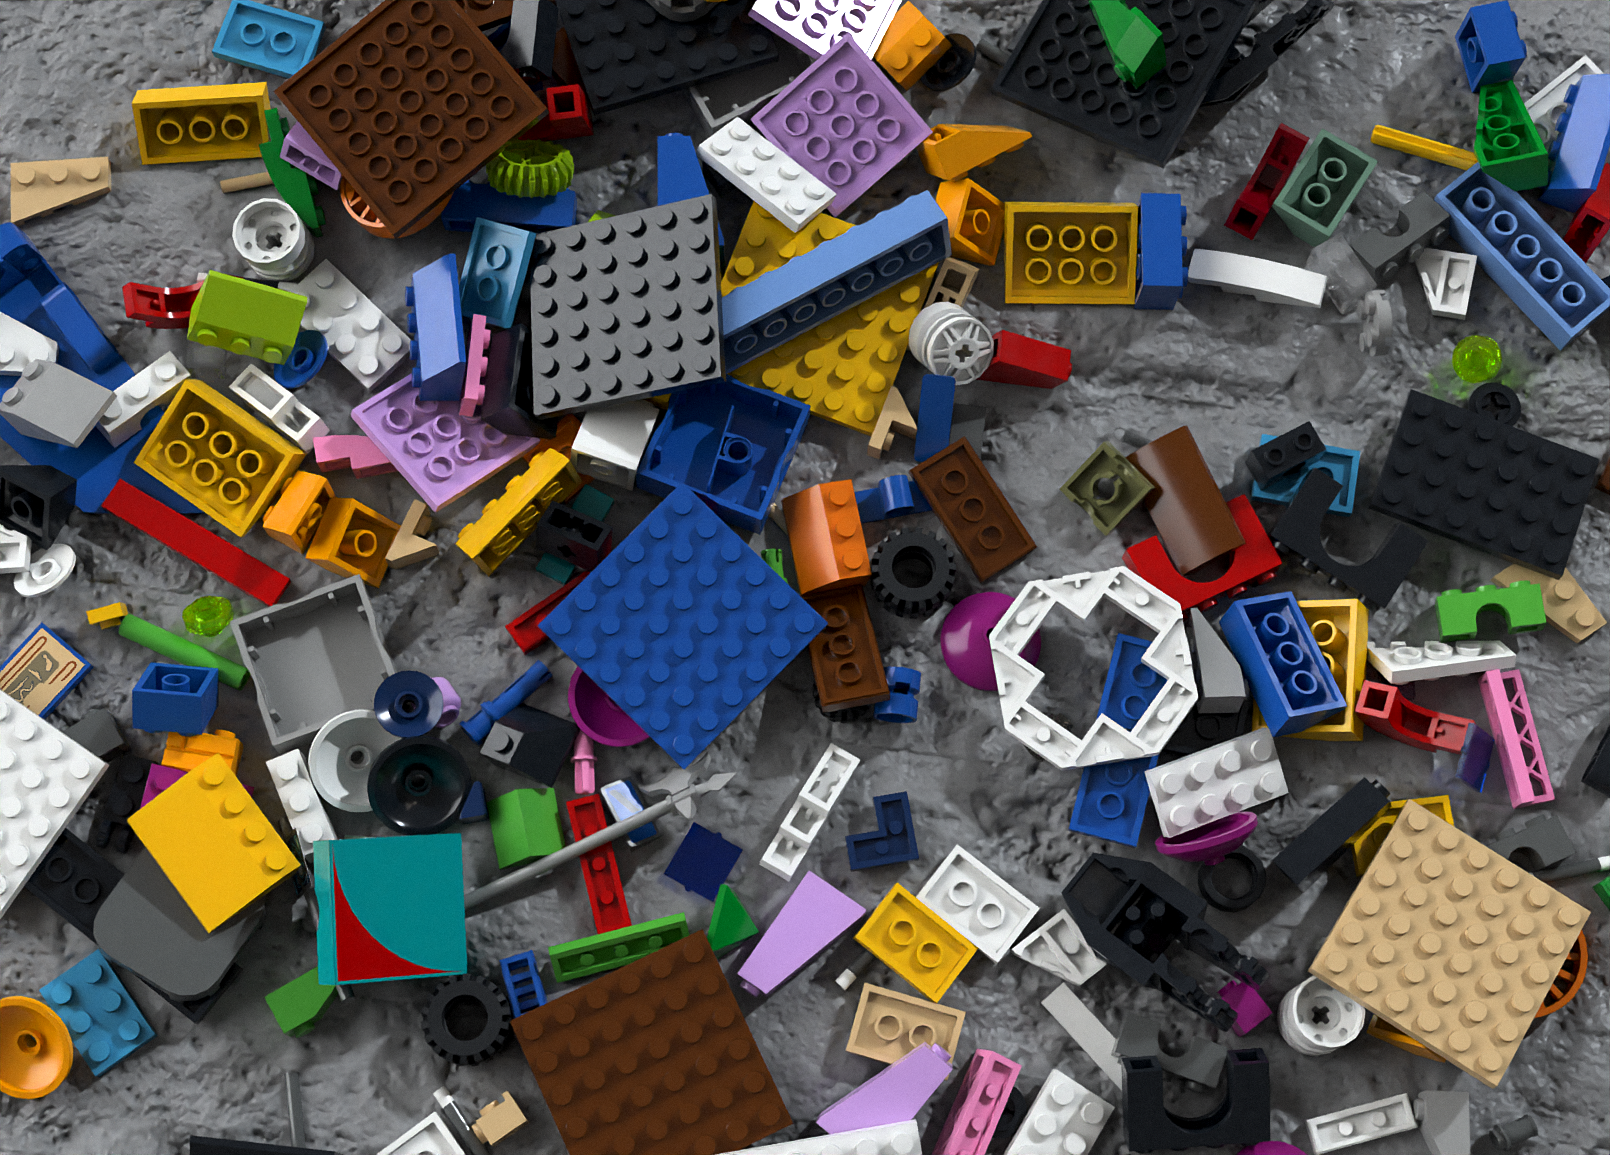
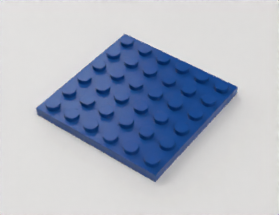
M682 482L538 624V628L685 770L828 625V622Z

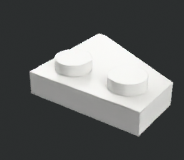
M1431 248L1424 249L1423 254L1415 261L1432 315L1465 320L1477 255Z
M0 312V375L22 376L24 368L35 359L58 364L59 345L56 341Z
M1065 909L1061 910L1011 949L1013 955L1077 986L1082 985L1107 965V963L1095 957L1079 927Z

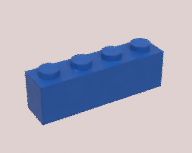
M467 180L453 192L450 201L442 211L441 218L445 230L473 232L476 217L539 234L575 225L577 213L576 192L566 188V191L557 192L555 196L546 195L545 198L538 196L532 199L523 196L519 198L518 195L508 196L506 192H498L496 188L490 186V182L487 184H474Z

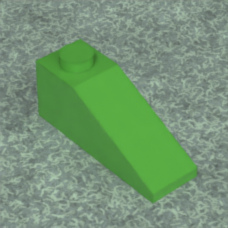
M317 966L264 998L283 1033L289 1037L295 1035L296 1038H299L316 1028L314 1023L324 1016L337 997L338 991L336 985H319Z

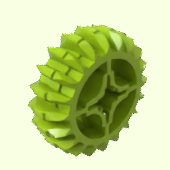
M529 138L527 140L517 139L486 165V174L488 181H490V186L496 188L498 192H506L508 196L518 195L519 198L525 196L531 199L538 196L545 198L546 195L555 196L557 192L566 191V188L571 186L574 174L573 156L570 155L569 150L563 148L560 144L554 145L552 141L544 142L541 139L530 140Z

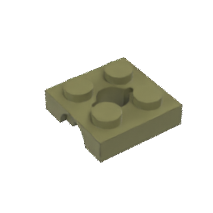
M1104 441L1065 482L1060 490L1071 502L1081 506L1094 521L1093 524L1107 536L1128 517L1155 487L1109 441ZM1119 476L1120 478L1113 482L1115 492L1112 498L1097 499L1100 495L1098 484L1101 479H1113Z

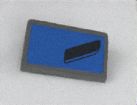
M631 776L599 789L616 823L647 809ZM654 821L622 835L631 853L662 837Z

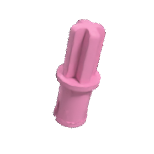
M580 730L573 744L574 756L570 758V762L574 763V791L579 795H590L595 791L594 763L598 761V758L594 756V740Z

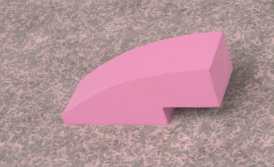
M331 435L313 438L316 462L321 472L352 467L356 479L398 471L367 436Z

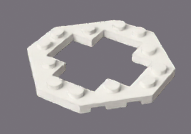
M1125 566L1109 568L1107 571L1095 573L1084 572L1066 575L1059 579L1047 581L1042 579L1028 582L989 635L1005 732L1061 771L1159 755L1198 700L1180 603ZM1106 597L1159 633L1142 656L1141 662L1168 681L1131 732L1101 713L1085 737L1080 740L1027 703L1045 678V674L1021 658L1019 654L1056 604L1085 623L1102 598Z

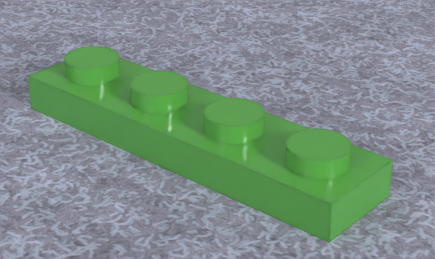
M683 912L548 947L555 977L557 983L628 965L689 936V931Z

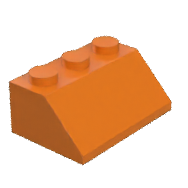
M852 479L818 484L783 498L781 504L800 596L859 584L865 586L872 572Z

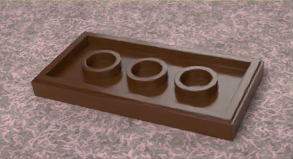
M965 436L909 470V475L980 584L1037 548L1035 542Z
M862 584L801 595L828 622V625L807 646L822 712H831L890 700V692Z

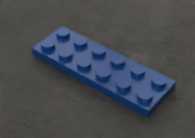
M1118 633L1096 720L1103 713L1131 732L1168 681L1166 678L1141 662L1142 656L1153 643L1152 641ZM1159 755L1084 767L1068 831L1136 848L1150 793L1144 771L1156 767Z

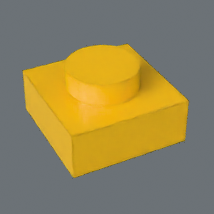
M119 602L89 610L86 613L90 625H100L101 630L119 626L121 624L120 619L124 618L128 611L126 604Z

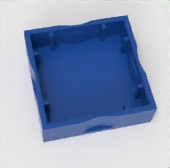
M726 374V382L674 392L670 396L665 418L654 432L636 472L637 488L666 498L683 482L722 521L760 535L808 425L811 406L768 389L746 385ZM734 405V418L729 433L743 436L752 443V467L749 472L741 476H733L717 471L711 494L707 493V484L731 406ZM740 452L730 455L735 460H742L746 457Z

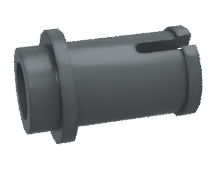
M1528 1114L1503 1126L1496 1124L1494 1129L1489 1131L1491 1142L1498 1151L1502 1149L1510 1151L1512 1145L1538 1135L1537 1126Z

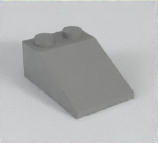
M35 359L24 368L22 376L17 383L4 393L0 403V415L21 435L78 448L117 398V395L113 391L55 362Z

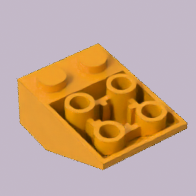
M938 124L930 128L933 133L922 141L916 149L926 173L954 182L968 175L967 171L977 165L978 167H984L993 163L996 160L995 156L1004 151L1009 153L1024 146L1023 141L1031 138L1032 135L1031 132L1005 125Z

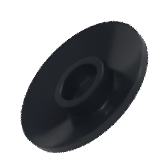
M959 33L945 35V38L952 46L920 78L927 88L933 91H946L959 85L970 74L976 61V47L967 36Z

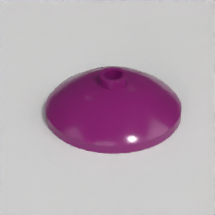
M997 592L978 593L960 601L947 615L940 637L941 653L951 673L967 686L982 691H998L990 641L986 634L989 631H993L1015 601V598ZM1040 629L1036 631L1019 654L1021 658L1034 667L1041 651Z
M577 666L569 683L568 703L572 717L580 730L592 740L611 747L633 746L648 739L650 736Z
M1237 812L1171 838L1161 835L1155 841L1157 851L1167 857L1184 862L1204 861L1207 866L1223 862L1225 860L1224 855L1238 849L1251 836L1258 825V819L1253 812Z

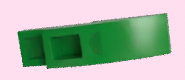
M277 108L265 110L264 113L271 141L261 143L259 147L268 173L282 200L290 205L317 238L322 237L321 226L326 225V219L322 205L316 206L313 195L319 194L316 179L280 158L284 139L291 130L287 117L281 118Z

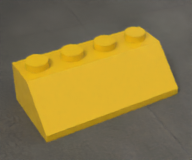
M267 82L137 90L132 101L142 165L262 157L259 144L271 141L264 113L265 110L271 109Z

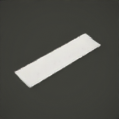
M1063 982L1041 1003L1122 1091L1121 1065L1117 1063L1118 1057L1111 1055L1116 1039Z

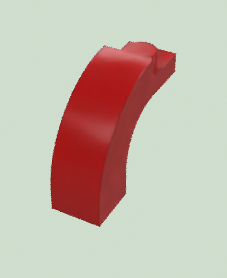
M204 280L193 285L178 288H161L129 282L122 287L126 317L143 320L148 328H189L191 307Z
M1364 680L1355 709L1359 719L1375 731L1401 743L1434 753L1437 750L1467 756L1476 728L1474 720L1420 707L1404 698L1398 687Z

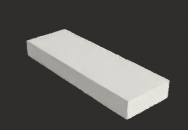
M1407 1093L1304 1121L1314 1155L1418 1127Z

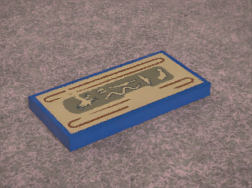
M41 622L0 666V689L45 720L94 667Z

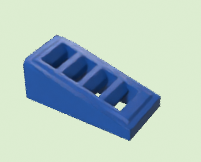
M533 950L499 960L514 1019L523 1015V1012L536 1009L548 1003ZM525 966L530 967L529 971L511 976L510 971ZM533 979V984L515 989L514 985ZM537 994V998L519 1003L518 999Z

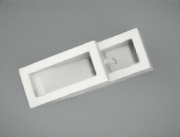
M250 364L229 386L230 390L258 415L307 454L314 448L313 438L326 436L330 431L318 415L301 404L292 393L253 364Z

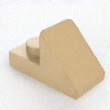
M893 386L890 388L868 445L867 455L876 459H880L883 450H890L895 432L914 439L917 434V426L898 388Z
M414 499L385 557L390 568L396 570L440 553L436 544L419 537L420 534L424 536L427 533L432 521L427 504Z

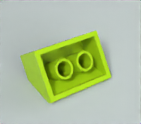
M209 270L191 307L187 340L195 341L205 346L232 351L235 354L262 359L268 363L284 365L294 348L307 304V297Z

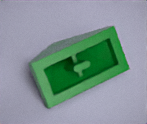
M720 884L707 935L708 942L716 959L721 958L759 933L735 891L725 884Z

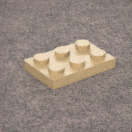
M864 983L845 1052L891 1065L924 1042L931 1047L934 1043H937L952 1056L948 1060L952 1064L966 1012ZM949 1074L944 1079V1081L948 1080Z

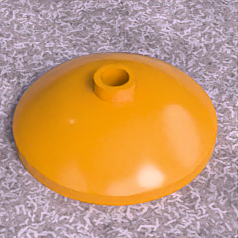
M11 996L0 999V1091L22 1099L39 1098L53 1092L64 1082L73 1062V1045L68 1029L61 1018L40 1001L23 996Z

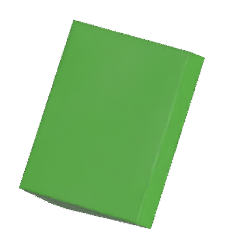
M554 788L515 789L486 802L500 870L533 863L566 847Z

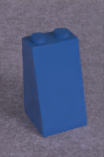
M668 133L665 136H657L658 206L708 195L709 192L691 137L684 136L681 133ZM718 222L720 270H725L724 238Z

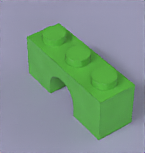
M1524 580L1509 584L1510 587L1496 589L1495 585H1484L1475 589L1476 592L1462 593L1460 589L1442 592V596H1437L1434 604L1440 643L1475 639L1478 632L1476 617L1484 611H1495L1502 615L1507 623L1509 635L1542 631L1547 622L1540 584L1530 585V581Z

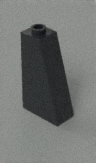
M1364 777L1273 859V862L1304 893L1392 807L1387 799L1390 792L1376 779L1371 783Z

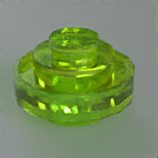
M1472 335L1465 337L1458 342L1453 350V369L1458 377L1466 382H1487L1495 377L1501 368V349L1488 336Z
M204 596L196 599L182 613L186 630L205 637L219 635L234 618L230 601L223 597Z

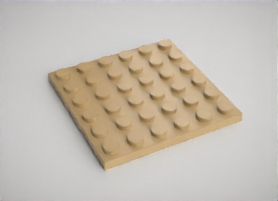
M1408 799L1308 969V972L1494 1089L1502 1079L1591 912L1416 802Z

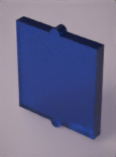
M1468 723L1455 777L1474 791L1482 793L1495 739L1476 724Z
M694 822L665 870L664 875L685 886L686 892L692 890L707 900L714 902L718 895L720 884L725 883L743 849L723 839L720 832L715 834Z

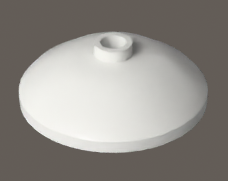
M353 710L334 717L320 729L310 748L308 767L314 787L328 803L341 810L349 812L372 811L367 793L369 771L375 759L385 748L403 738L387 732L378 722L375 711ZM355 751L362 752V757L358 761L351 760V755Z

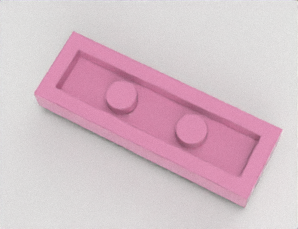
M473 314L468 330L466 366L459 415L472 417L476 404L482 405L484 399L485 385H479L480 377H485L488 358L482 357L483 349H488L491 330L485 329L486 316Z

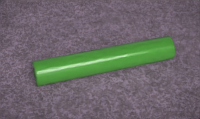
M129 613L120 624L119 635L186 666L218 668V681L241 691L248 682L250 672L246 667Z

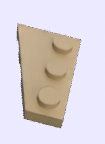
M109 157L10 163L11 223H14L17 227L24 225V221L39 215L45 217L53 214V210L69 204L77 205L111 192V161Z
M1513 563L1490 580L1497 586H1503L1504 588L1510 587L1509 584L1524 580L1530 581V585L1540 584L1546 622L1575 643H1579L1607 624L1606 620L1566 567L1563 576L1557 580Z

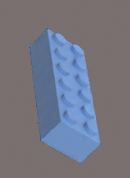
M1478 162L1435 196L1434 201L1451 215L1449 225L1451 237L1468 254L1477 255L1476 263L1560 351L1610 309V288L1516 191L1482 172Z

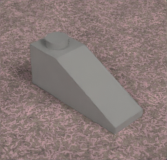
M1190 608L1188 619L1184 623V629L1198 692V700L1196 702L1198 713H1238L1243 701L1249 695L1248 681L1242 678L1241 666L1198 608Z
M1426 1090L1418 1093V1099H1414L1413 1114L1415 1120H1419V1130L1431 1154L1470 1155L1469 1092Z

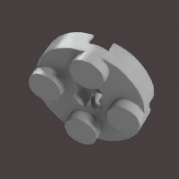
M1369 290L1366 293L1365 300H1359L1357 303V316L1359 320H1363L1364 332L1360 333L1359 337L1361 352H1368L1370 356H1385L1390 349V346H1384L1385 337H1392L1389 300H1382V296L1386 294L1385 290Z

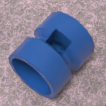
M883 667L890 692V700L874 703L873 717L891 723L916 722L919 701L914 696L920 692L921 673L905 667Z

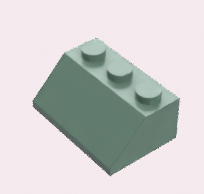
M1322 128L1274 201L1272 207L1294 236L1322 252L1368 181L1378 161Z

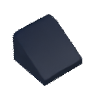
M480 781L474 782L459 818L462 824L483 822L489 819L485 788Z

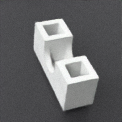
M171 351L167 352L113 391L117 398L95 426L111 445L116 448L142 429L140 422L149 410L159 404H164L168 408L185 379H192L191 374Z
M295 749L267 761L266 764L292 829H297L304 858L311 863L314 862L313 841L338 840V837L312 783L307 760L299 749Z

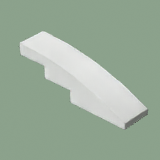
M1194 248L1188 270L1189 283L1221 286L1223 292L1255 295L1256 300L1262 302L1315 308L1321 307L1328 279L1325 275L1282 263Z
M832 743L829 745L799 793L795 804L781 824L777 835L763 855L759 865L788 882L790 881L860 763V759Z

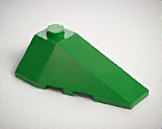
M1088 0L1114 61V70L1123 82L1129 81L1137 89L1167 65L1163 33L1137 7L1130 10L1125 0Z
M1513 80L1483 85L1480 87L1476 139L1474 143V154L1482 172L1514 191L1530 190L1548 185V152Z

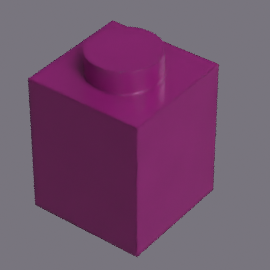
M1233 979L1217 991L1221 999L1238 1013V1018L1231 1027L1239 1037L1245 1035L1273 1013L1255 989L1243 982L1237 984Z

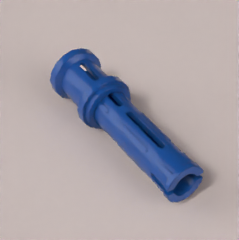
M537 660L530 669L507 687L497 698L491 702L489 700L487 702L484 701L480 705L481 709L467 722L461 721L459 723L460 728L479 747L483 743L482 739L490 733L497 720L520 705L553 675L551 672H548L549 669L540 660Z

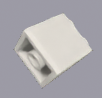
M640 399L587 410L571 448L570 461L576 472L633 491L636 483V472L651 441L658 422L660 409L655 408L652 403Z

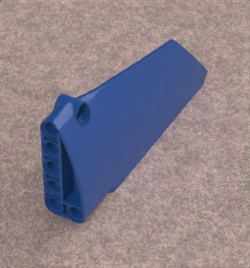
M7 222L1 224L0 312L56 341L59 345V365L111 391L116 390L136 375L75 293L65 282L59 279L26 233L14 223ZM0 375V403L4 393L12 388L21 376ZM159 405L144 415L140 422L142 429L116 448L111 445L96 426L93 427L80 446L75 448L21 435L0 415V437L31 465H51L77 479L75 505L84 513L111 514L105 511L101 505L119 479L124 480L180 514L205 513L134 463L164 415V411Z

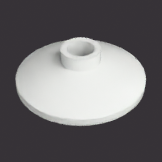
M61 543L52 544L48 550L41 548L34 552L30 557L29 572L16 573L14 578L15 589L20 595L31 598L51 592L60 586L72 572L76 562L75 552L70 546Z

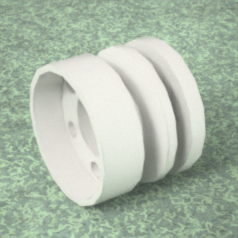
M263 198L247 205L240 211L234 222L232 237L235 247L261 278L287 282L299 277L308 269L314 257L315 244L310 231L289 204L278 199Z
M938 302L924 308L913 320L909 330V347L913 356L933 374L954 377L956 380L955 385L968 384L979 378L989 367L993 357L994 341L990 331L979 320L957 304Z
M1313 975L1285 994L1279 1004L1277 1022L1280 1033L1289 1046L1299 1053L1319 1056L1329 1054L1355 1039L1364 1025L1366 1011L1365 1007ZM1315 1012H1318L1320 1015L1317 1024L1312 1020Z

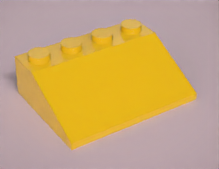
M1004 202L1005 303L1135 304L1138 206L1135 203Z
M185 379L134 463L233 533L243 538L280 494L285 481L289 477H293L307 453L202 380Z
M549 448L545 453L541 451L535 455L529 463L530 468L522 476H515L505 487L507 492L498 501L496 499L491 500L481 512L483 516L475 524L469 523L458 534L459 540L455 544L488 577L537 528L538 521L552 500L561 504L582 483L571 461L563 454Z
M1358 599L1296 601L1347 707L1302 732L1280 737L1322 741H1363L1364 723L1356 715L1355 709L1364 680H1366L1369 609ZM1255 699L1253 701L1252 732L1263 727L1268 728Z
M219 753L189 771L127 819L128 824L208 934L295 875L300 867V863Z

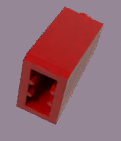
M1608 163L1602 169L1596 191L1577 210L1562 237L1563 241L1585 263L1610 228V164Z
M1001 330L992 335L994 352L989 367L979 378L975 379L1052 389L1068 381L1072 371V364L1070 362L1071 350Z

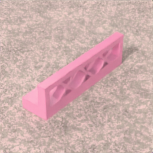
M1500 669L1486 671L1478 678V683L1513 809L1554 801L1553 789L1519 669L1500 673ZM1512 679L1515 694L1511 701L1507 698L1503 684L1504 680ZM1516 700H1518L1519 707L1515 705ZM1511 710L1523 718L1524 726L1519 734L1516 731ZM1525 733H1527L1528 739L1523 737ZM1520 743L1532 751L1533 759L1529 766L1525 764ZM1535 765H1536L1537 772L1533 770V767H1534ZM1529 775L1541 783L1544 795L1534 796Z
M976 1049L932 1155H985L1022 1065L994 1051Z

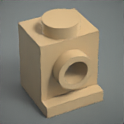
M508 1090L501 1094L505 1099L504 1102L499 1104L495 1100L479 1111L482 1117L471 1126L482 1144L489 1141L495 1147L530 1123Z

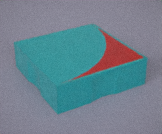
M461 833L313 841L315 893L319 906L317 930L319 985H345L467 974Z

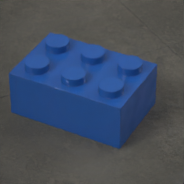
M1141 193L1137 204L1138 233L1134 309L1173 310L1177 299H1182L1183 287H1187L1188 268L1182 267V256L1187 254V237L1182 236V225L1185 226L1186 206H1181V194Z

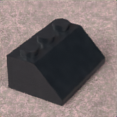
M520 323L493 335L481 420L507 435L544 439L555 438L559 416L544 420H538L534 416L532 330Z

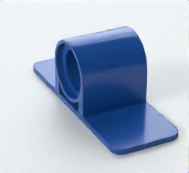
M925 374L922 378L914 459L918 462L927 460L949 446L956 380L952 376Z
M734 405L731 406L707 484V493L711 494L717 471L733 476H741L749 472L752 467V443L743 436L729 433L734 418ZM740 452L746 457L742 460H735L730 455Z
M906 475L890 476L880 480L878 488L854 492L861 524L932 511V508L915 482H909Z

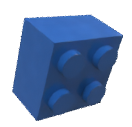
M1508 0L1471 7L1455 35L1472 93L1480 92V87L1483 85L1512 80L1527 56L1526 44L1523 40H1520L1517 31L1518 20L1516 13L1511 11Z
M151 662L132 690L133 728L144 729L148 733L167 731L178 732L182 736L202 735L219 706L218 668Z

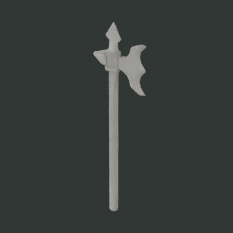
M707 751L698 762L688 766L685 770L673 767L658 782L638 784L641 792L650 797L658 794L669 795L662 802L464 895L465 910L672 812L673 816L680 814L682 818L688 821L691 820L697 811L696 806L702 804L701 797L710 791L719 792L738 772L715 774L708 782L696 786L692 784L700 774L708 769L711 757Z

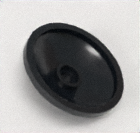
M424 735L403 738L385 748L372 764L367 780L368 799L377 818L389 829L407 836L432 835L450 827L460 818L472 789L469 767L460 752L442 739ZM415 775H422L424 777V780L419 784L411 781Z

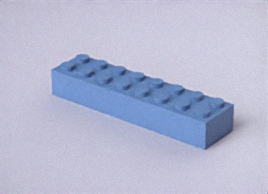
M926 190L918 195L910 196L903 203L892 209L878 213L871 220L851 227L846 233L831 241L822 242L810 252L792 258L787 264L773 271L763 273L758 279L743 287H737L728 295L722 297L726 374L951 256L948 219L929 191Z

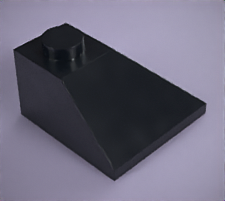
M0 465V524L10 531L15 530L27 535L32 540V543L48 550L75 507L77 479L51 465Z
M522 703L494 723L480 753L497 767L552 788L580 732V728L576 723Z

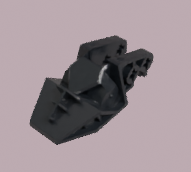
M1252 0L1255 2V9L1246 25L1274 0ZM1308 0L1296 13L1292 12L1289 14L1287 12L1281 17V21L1268 31H1262L1254 35L1255 44L1251 54L1247 57L1233 46L1198 108L1235 102L1264 70L1278 61L1283 53L1334 7V2L1332 0Z
M1093 852L1061 892L1087 945L1091 947L1097 959L1126 973L1142 986L1161 991L1225 1032L1237 1020L1238 1013L1231 1009V1006L1223 999L1217 1000L1208 995L1199 987L1194 978L1186 976L1170 964V961L1163 953L1172 941L1177 939L1186 950L1193 951L1255 990H1260L1270 977V974L1258 963L1256 958L1241 955L1229 943L1228 938L1204 922L1208 906L1206 901L1151 862Z

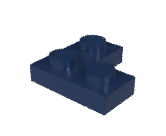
M907 791L873 797L878 831L845 836L851 872L919 861Z

